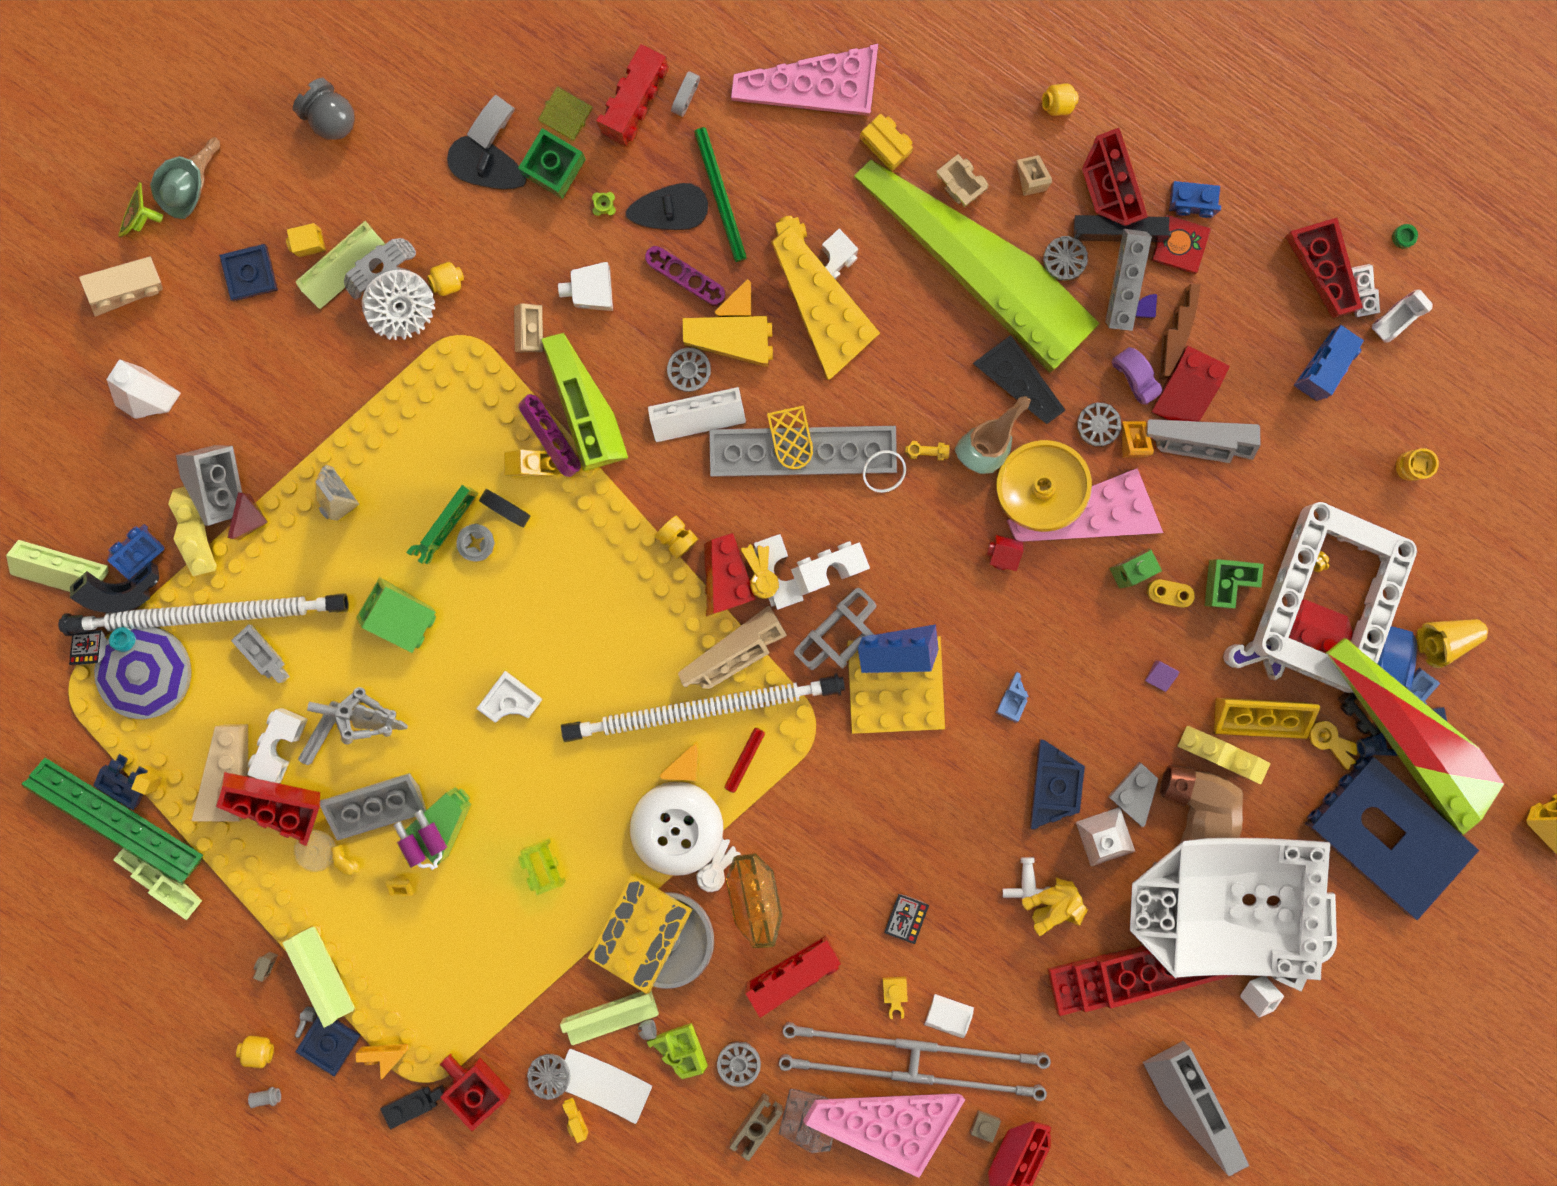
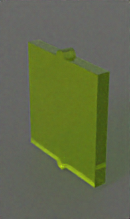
M556 87L550 100L545 102L546 106L538 120L574 141L580 129L586 125L585 121L593 107L563 89Z

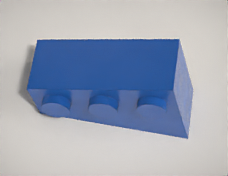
M1342 325L1333 328L1293 386L1315 401L1332 396L1341 379L1348 371L1352 360L1360 354L1362 350L1360 347L1364 340Z

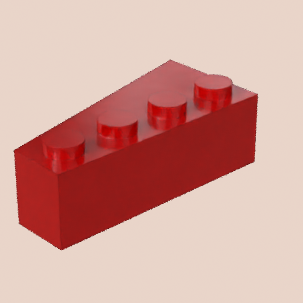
M224 772L218 791L216 807L240 818H249L258 822L257 825L263 828L269 827L279 832V835L286 838L290 836L299 840L300 844L307 846L320 808V792Z

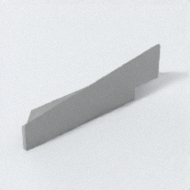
M1150 419L1147 422V437H1151L1156 441L1157 448L1161 452L1230 463L1234 455L1251 460L1254 459L1260 447V426L1258 424Z

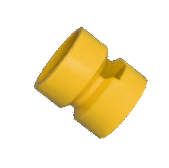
M1416 449L1405 452L1396 461L1397 474L1406 481H1416L1432 477L1439 467L1437 455L1429 449Z
M677 515L655 534V537L663 545H669L668 550L677 560L699 540L691 530H685V524Z

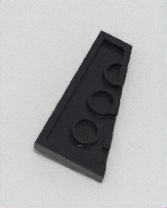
M1011 335L973 363L1016 400L1025 396L1029 398L1031 402L1027 409L1045 424H1048L1066 411Z

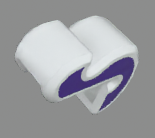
M1414 290L1393 305L1385 315L1377 319L1372 324V329L1384 343H1388L1396 338L1415 319L1428 313L1432 309L1433 304L1421 290Z
M1267 640L1266 647L1270 650L1272 644ZM1253 641L1248 643L1245 648L1243 645L1234 644L1229 646L1224 652V661L1232 668H1241L1263 660L1267 675L1271 680H1277L1281 677L1285 666L1257 655L1253 649Z

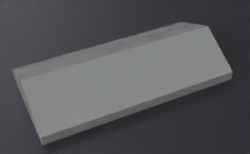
M410 773L320 801V807L337 841L416 817L414 813L420 810L423 813L426 811L419 785Z

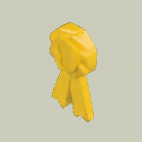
M751 544L747 548H741V552L754 572L750 580L752 593L760 599L773 597L779 588L778 577L768 570L769 546L764 548L760 545L757 546L758 558Z
M1328 721L1313 724L1309 734L1311 744L1321 750L1330 749L1342 766L1349 770L1350 765L1356 762L1346 752L1357 755L1356 743L1339 738L1336 726Z

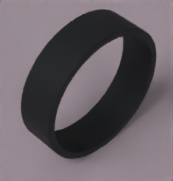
M485 489L479 499V502L524 528L531 517L522 509L488 489Z

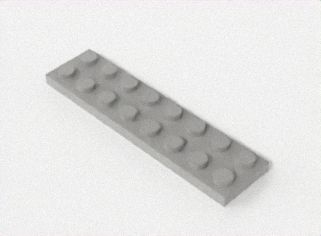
M896 426L809 428L813 443V455L810 462L800 469H789L779 462L774 451L770 428L710 430V476L863 474V467L873 454L883 450L896 452ZM777 428L776 432L783 436L787 428ZM793 428V429L799 432L801 428ZM804 428L801 434L808 438L807 430ZM789 430L785 438L793 442L797 434ZM774 434L777 445L781 438ZM799 436L795 444L803 448L807 441ZM783 440L779 447L787 451L791 444ZM808 444L807 447L805 448V450H806L807 452H809V453H810V444ZM793 446L789 454L796 458L800 450ZM778 450L779 457L782 459L784 453ZM802 453L798 460L805 463L809 456ZM891 453L877 455L867 465L865 474L897 473V456ZM787 456L783 462L791 466L794 460ZM796 462V464L794 465V467H798V466H800L801 464H799L798 462Z

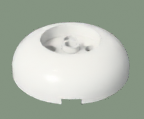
M668 782L654 787L639 800L631 817L630 837L637 855L650 868L666 875H686L703 868L717 853L723 837V819L718 805H716L706 791L686 782ZM668 813L671 818L670 821H661V814ZM685 816H692L694 823L686 825L684 823ZM673 827L679 828L680 832L678 835H675L671 830ZM665 836L668 843L665 846L658 843L659 837ZM683 839L690 840L691 846L689 848H684L681 845Z

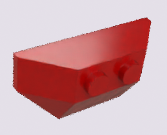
M1118 127L1096 136L1082 167L1096 214L1124 226L1148 218L1144 200L1120 128Z
M1302 599L1288 638L1326 654L1327 651L1344 638L1351 642L1353 631L1348 616Z
M1031 1121L1009 1129L988 1171L990 1186H1033L1051 1148V1127L1047 1124Z

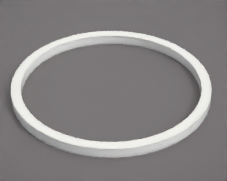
M883 450L873 454L863 467L865 484L871 490L881 493L889 492L898 487L906 474V465L903 458L898 453L890 450ZM883 453L894 454L901 459L903 464V474L900 480L891 488L884 490L871 487L865 477L869 462L877 455Z

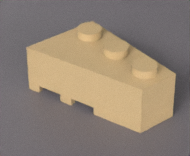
M151 256L79 277L95 317L143 297L154 296L160 290H163Z

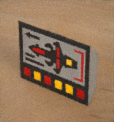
M102 630L72 635L69 665L99 663L105 656L107 639Z
M898 894L884 933L915 944L929 905L912 897Z

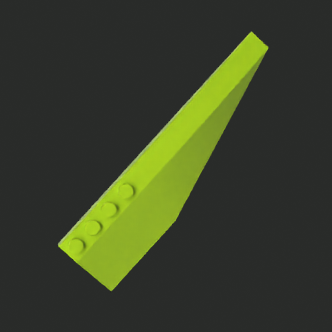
M870 160L854 175L903 227L1049 373L1100 324L1034 257L873 160Z

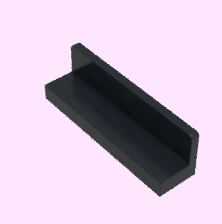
M1075 215L1073 238L1079 241L1121 242L1123 229L1148 232L1152 237L1151 242H1168L1171 237V231H1169L1170 217H1148L1124 226L1103 216Z

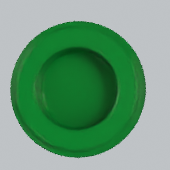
M1403 224L1397 227L1392 234L1393 243L1401 249L1411 247L1418 240V231L1411 224Z

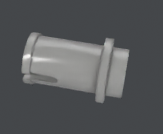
M270 1087L266 1091L250 1093L248 1096L250 1108L269 1104L275 1106L281 1101V1092L279 1088L275 1089V1087Z

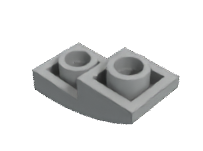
M494 95L479 114L467 135L484 148H489L500 128H505L515 108L499 96Z

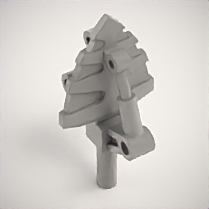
M361 687L354 689L351 695L338 704V707L309 702L307 711L334 716L341 734V741L344 744H351L356 739L370 738L371 735L383 734L388 737L392 734L393 729L403 730L408 727L401 720L395 719L396 712L394 710L381 707L380 703L367 696L365 690ZM362 702H363L364 704L368 705V706L371 707L372 709L367 708V707H365V706H363V705H359V703H362ZM350 720L352 721V724H353V726H354L355 728H357V729H367V730H360V731H353V730H351Z

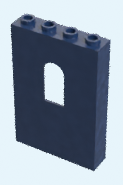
M1360 757L1355 761L1356 763L1353 765L1352 771L1340 778L1336 789L1325 795L1321 806L1309 813L1305 825L1324 842H1330V847L1406 915L1418 920L1479 850L1375 757ZM1367 808H1379L1406 832L1391 850L1362 824L1361 816Z

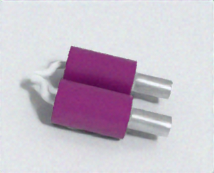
M420 810L414 813L421 826L418 832L430 855L439 854L434 860L433 865L421 864L422 861L426 860V857L414 835L407 834L401 821L393 825L400 838V841L396 843L410 868L418 865L420 868L430 867L433 870L438 867L437 862L442 858L441 851L448 847L435 823L430 824L423 811Z

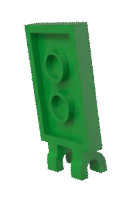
M461 485L422 539L421 544L411 546L406 553L411 556H418L421 552L418 562L429 564L432 561L434 552L440 548L479 493L470 487Z

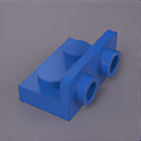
M1174 181L1171 186L1169 211H1174L1180 216H1188L1190 213L1199 214L1201 218H1212L1221 211V205H1218L1220 186Z
M145 524L140 528L137 526L132 528L126 535L127 539L122 543L117 541L108 550L110 553L107 561L128 580L165 548L147 531L148 527Z

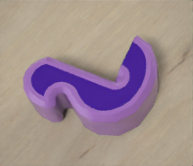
M1128 347L1112 359L1113 367L1124 373L1139 403L1147 405L1161 395L1162 387L1154 379V372L1150 363L1138 350Z

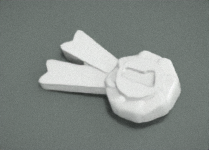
M722 838L720 847L712 862L705 865L696 874L698 886L706 892L718 891L725 882L723 870L740 856V853L736 852L734 846L725 854L730 843L728 839L724 840Z

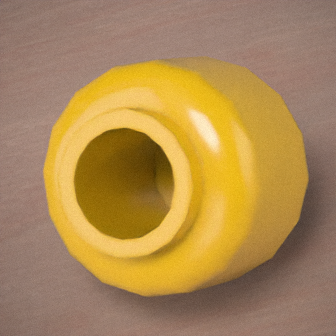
M1068 83L1051 85L1042 95L1043 109L1051 116L1071 114L1078 104V93Z
M446 262L432 267L430 275H427V279L433 293L446 296L461 289V281L464 280V276L460 267L455 268L451 262Z
M248 1036L244 1039L243 1043L238 1044L236 1057L240 1058V1063L244 1067L263 1068L273 1058L274 1045L270 1043L267 1037Z

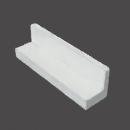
M739 387L648 407L650 423L656 442L746 422Z

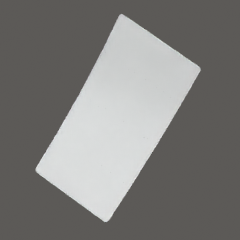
M569 1049L564 1061L569 1067L571 1077L565 1092L599 1105L636 1124L652 1089V1085L612 1065ZM560 1073V1077H566L564 1073ZM557 1082L561 1088L564 1086L562 1083Z

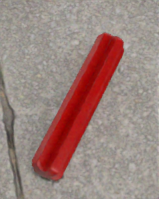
M756 727L753 729L724 786L729 792H736L765 736L763 730Z

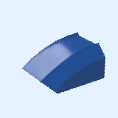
M1391 626L1377 664L1404 687L1411 688L1416 666L1417 640L1412 631Z

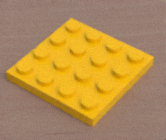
M937 636L939 650L931 672L861 673L858 651L848 660L852 734L945 729L941 636ZM847 640V646L849 647L855 640Z

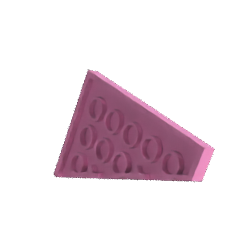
M960 1094L815 1100L803 1121L805 1125L919 1178L965 1099Z

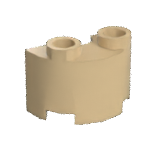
M958 154L936 172L938 178L942 179L947 185L945 190L957 204L962 202L963 206L966 207L985 192L989 185L983 176H975L972 173L974 168L969 160H963Z

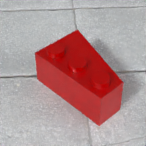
M734 534L724 535L704 543L705 595H707L706 617L756 600L755 595L751 591L750 580Z

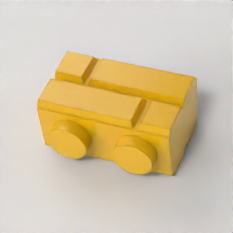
M879 114L860 133V139L892 172L912 153L913 147L911 145L913 143L905 133L901 135L895 129L897 126L890 117L887 116L885 118L882 114Z

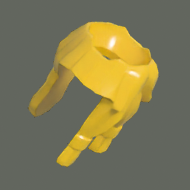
M1056 878V885L1054 887L1022 899V904L1027 911L1041 903L1048 905L1047 907L1036 909L1032 916L1036 923L1034 930L1039 936L1065 920L1080 926L1088 911L1083 905L1082 897L1078 893L1074 882Z

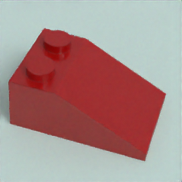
M1186 346L1170 376L1167 377L1162 393L1158 396L1151 413L1166 420L1200 422L1219 390L1230 366L1190 346Z

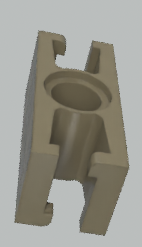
M765 1093L761 1095L730 1139V1148L733 1151H736L744 1136L752 1140L750 1145L746 1146L741 1154L748 1161L783 1113L782 1105L776 1101L773 1104L775 1109L767 1118L760 1113L764 1106L768 1108L771 1105L769 1103V1096ZM759 1123L762 1125V1128L756 1131L751 1129L750 1125Z

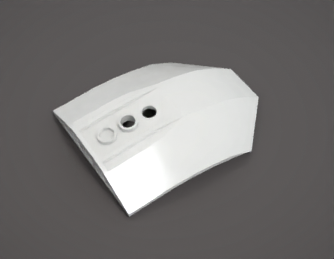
M1206 838L1183 841L1132 883L1130 931L1175 978L1204 975H1258L1321 980L1330 842L1269 838ZM1253 894L1256 897V902L1253 905H1245L1242 902L1243 896ZM1275 895L1279 897L1280 901L1277 905L1271 906L1266 902L1270 896Z

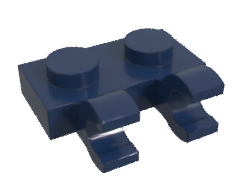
M119 754L116 761L112 759L108 766L105 765L100 769L93 786L134 810L139 805L143 794L131 788L136 776L148 771L139 766L136 773L131 772L129 778L125 777L120 772L128 759Z

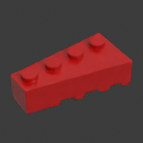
M640 44L626 69L627 78L622 77L619 80L615 93L616 97L608 99L605 116L600 114L596 120L602 135L624 146H627L629 141L632 142L638 131L636 126L639 120H644L648 111L646 106L650 99L654 100L658 92L657 84L660 78L664 79L668 72L669 66H667L666 56Z
M1338 218L1290 231L1285 236L1333 319L1356 313L1363 308Z
M825 935L747 981L745 994L759 1018H761L806 987L816 984L824 975L828 976L839 969L838 966L841 965L840 958Z

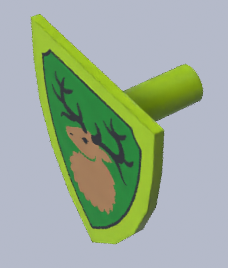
M140 182L130 199L118 237L125 236L132 228L136 231H141L147 218L158 223L162 221L163 214L143 206L142 183Z

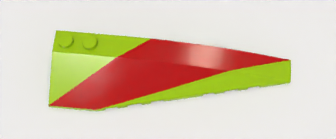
M1342 639L1327 651L1326 654L1440 816L1462 835L1478 824L1504 785L1481 749L1348 639Z

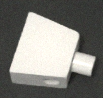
M608 262L572 270L571 282L558 283L559 297H572L575 307L613 311L611 275Z

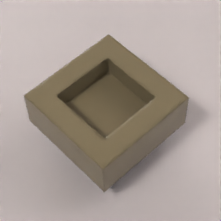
M268 952L264 956H260L254 966L256 973L253 978L261 982L268 978L278 955Z
M978 1110L970 1133L973 1136L993 1143L1001 1120L998 1117Z

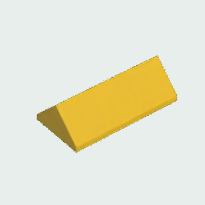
M1216 698L1215 734L1307 739L1320 706L1308 702Z

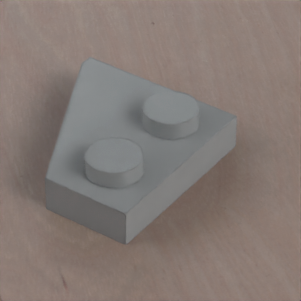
M1138 762L1108 797L1141 827H1144L1158 778L1142 763Z

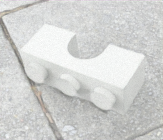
M840 229L822 244V250L829 258V263L825 268L836 280L840 276L838 271L844 266L850 267L857 260L858 248Z
M781 534L754 543V551L757 558V546L760 545L763 548L769 546L768 570L774 573L776 562L788 557ZM778 579L779 588L773 597L768 598L771 607L776 605L777 610L804 600L795 579L789 581Z
M850 541L837 546L839 551L834 553L830 549L817 554L818 559L811 561L810 557L798 561V567L791 569L801 596L830 585L826 576L828 566L835 567L841 579L870 569L860 542L854 545Z
M284 708L272 711L266 722L268 724L267 730L258 739L257 746L259 748L257 753L252 755L248 762L250 769L247 775L260 780L281 783L289 761L282 759L277 754V743L280 739H285L289 742L299 741L308 719Z

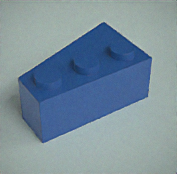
M936 624L862 637L858 646L861 673L931 672L939 650Z

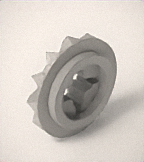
M472 524L460 531L457 537V549L465 559L477 562L486 559L493 552L495 544L493 534L485 526ZM472 536L476 539L484 538L479 544L480 550L476 547H469L473 542Z

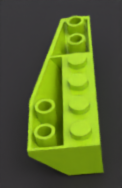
M561 333L542 338L541 342L583 471L628 459L613 411L565 334Z

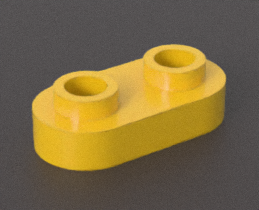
M1159 579L1150 582L1147 587V596L1156 603L1175 607H1188L1195 598L1193 589L1186 584ZM1158 587L1164 589V593L1161 596L1157 593ZM1181 592L1186 593L1185 600L1180 599Z

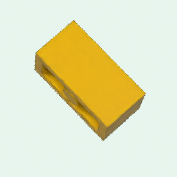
M149 772L137 775L131 789L144 795L155 792L162 778Z

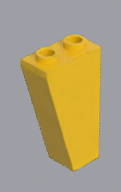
M767 316L683 318V342L685 346L764 367L768 366V360H773V347L768 346V337H772V323H767Z

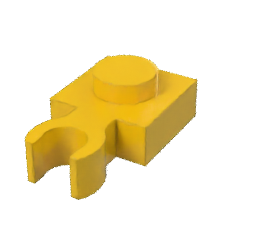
M906 976L882 978L884 1003H891L888 1011L890 1019H893L892 1012L894 1010H899L901 1012V1019H903L904 1010L901 1002H908Z
M572 1097L565 1100L562 1105L569 1118L567 1124L568 1132L579 1143L586 1140L588 1129Z

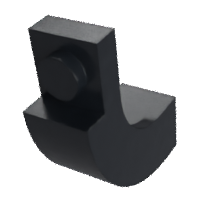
M150 561L133 578L117 584L103 582L86 571L70 586V598L83 607L98 612L117 613L134 609L150 599L149 588L155 586L159 580L158 566Z

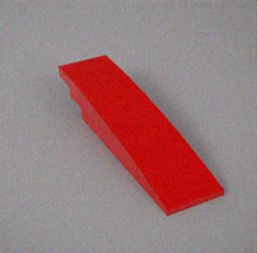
M1144 945L1047 969L1056 1012L1059 1016L1081 1010L1089 1012L1104 1007L1111 1009L1235 976L1204 975L1175 978Z

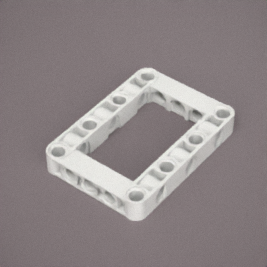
M1318 502L1306 506L1300 512L1256 632L1253 649L1261 657L1344 692L1354 693L1327 654L1288 638L1326 533L1337 537L1338 541H1346L1358 546L1359 550H1367L1379 555L1381 564L1377 576L1372 580L1364 602L1366 606L1361 620L1357 622L1351 639V643L1375 663L1379 661L1416 557L1417 548L1410 539L1326 503ZM1314 510L1318 513V520L1314 517ZM1398 547L1401 548L1402 555L1398 553ZM1299 553L1303 556L1302 563L1298 560ZM1383 590L1387 593L1386 599L1383 597ZM1283 596L1287 599V606H1284L1282 603ZM1368 632L1371 634V642L1367 639ZM1267 639L1270 640L1272 644L1270 650H1268L1266 647Z

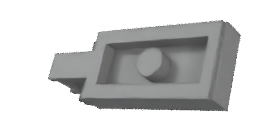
M247 625L231 640L261 675H265L267 678L272 676L278 683H284L290 677L282 668L285 665L282 658L252 625Z

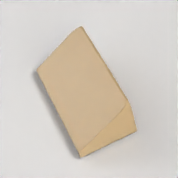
M516 305L514 307L515 352H543L541 342L543 338L542 305Z

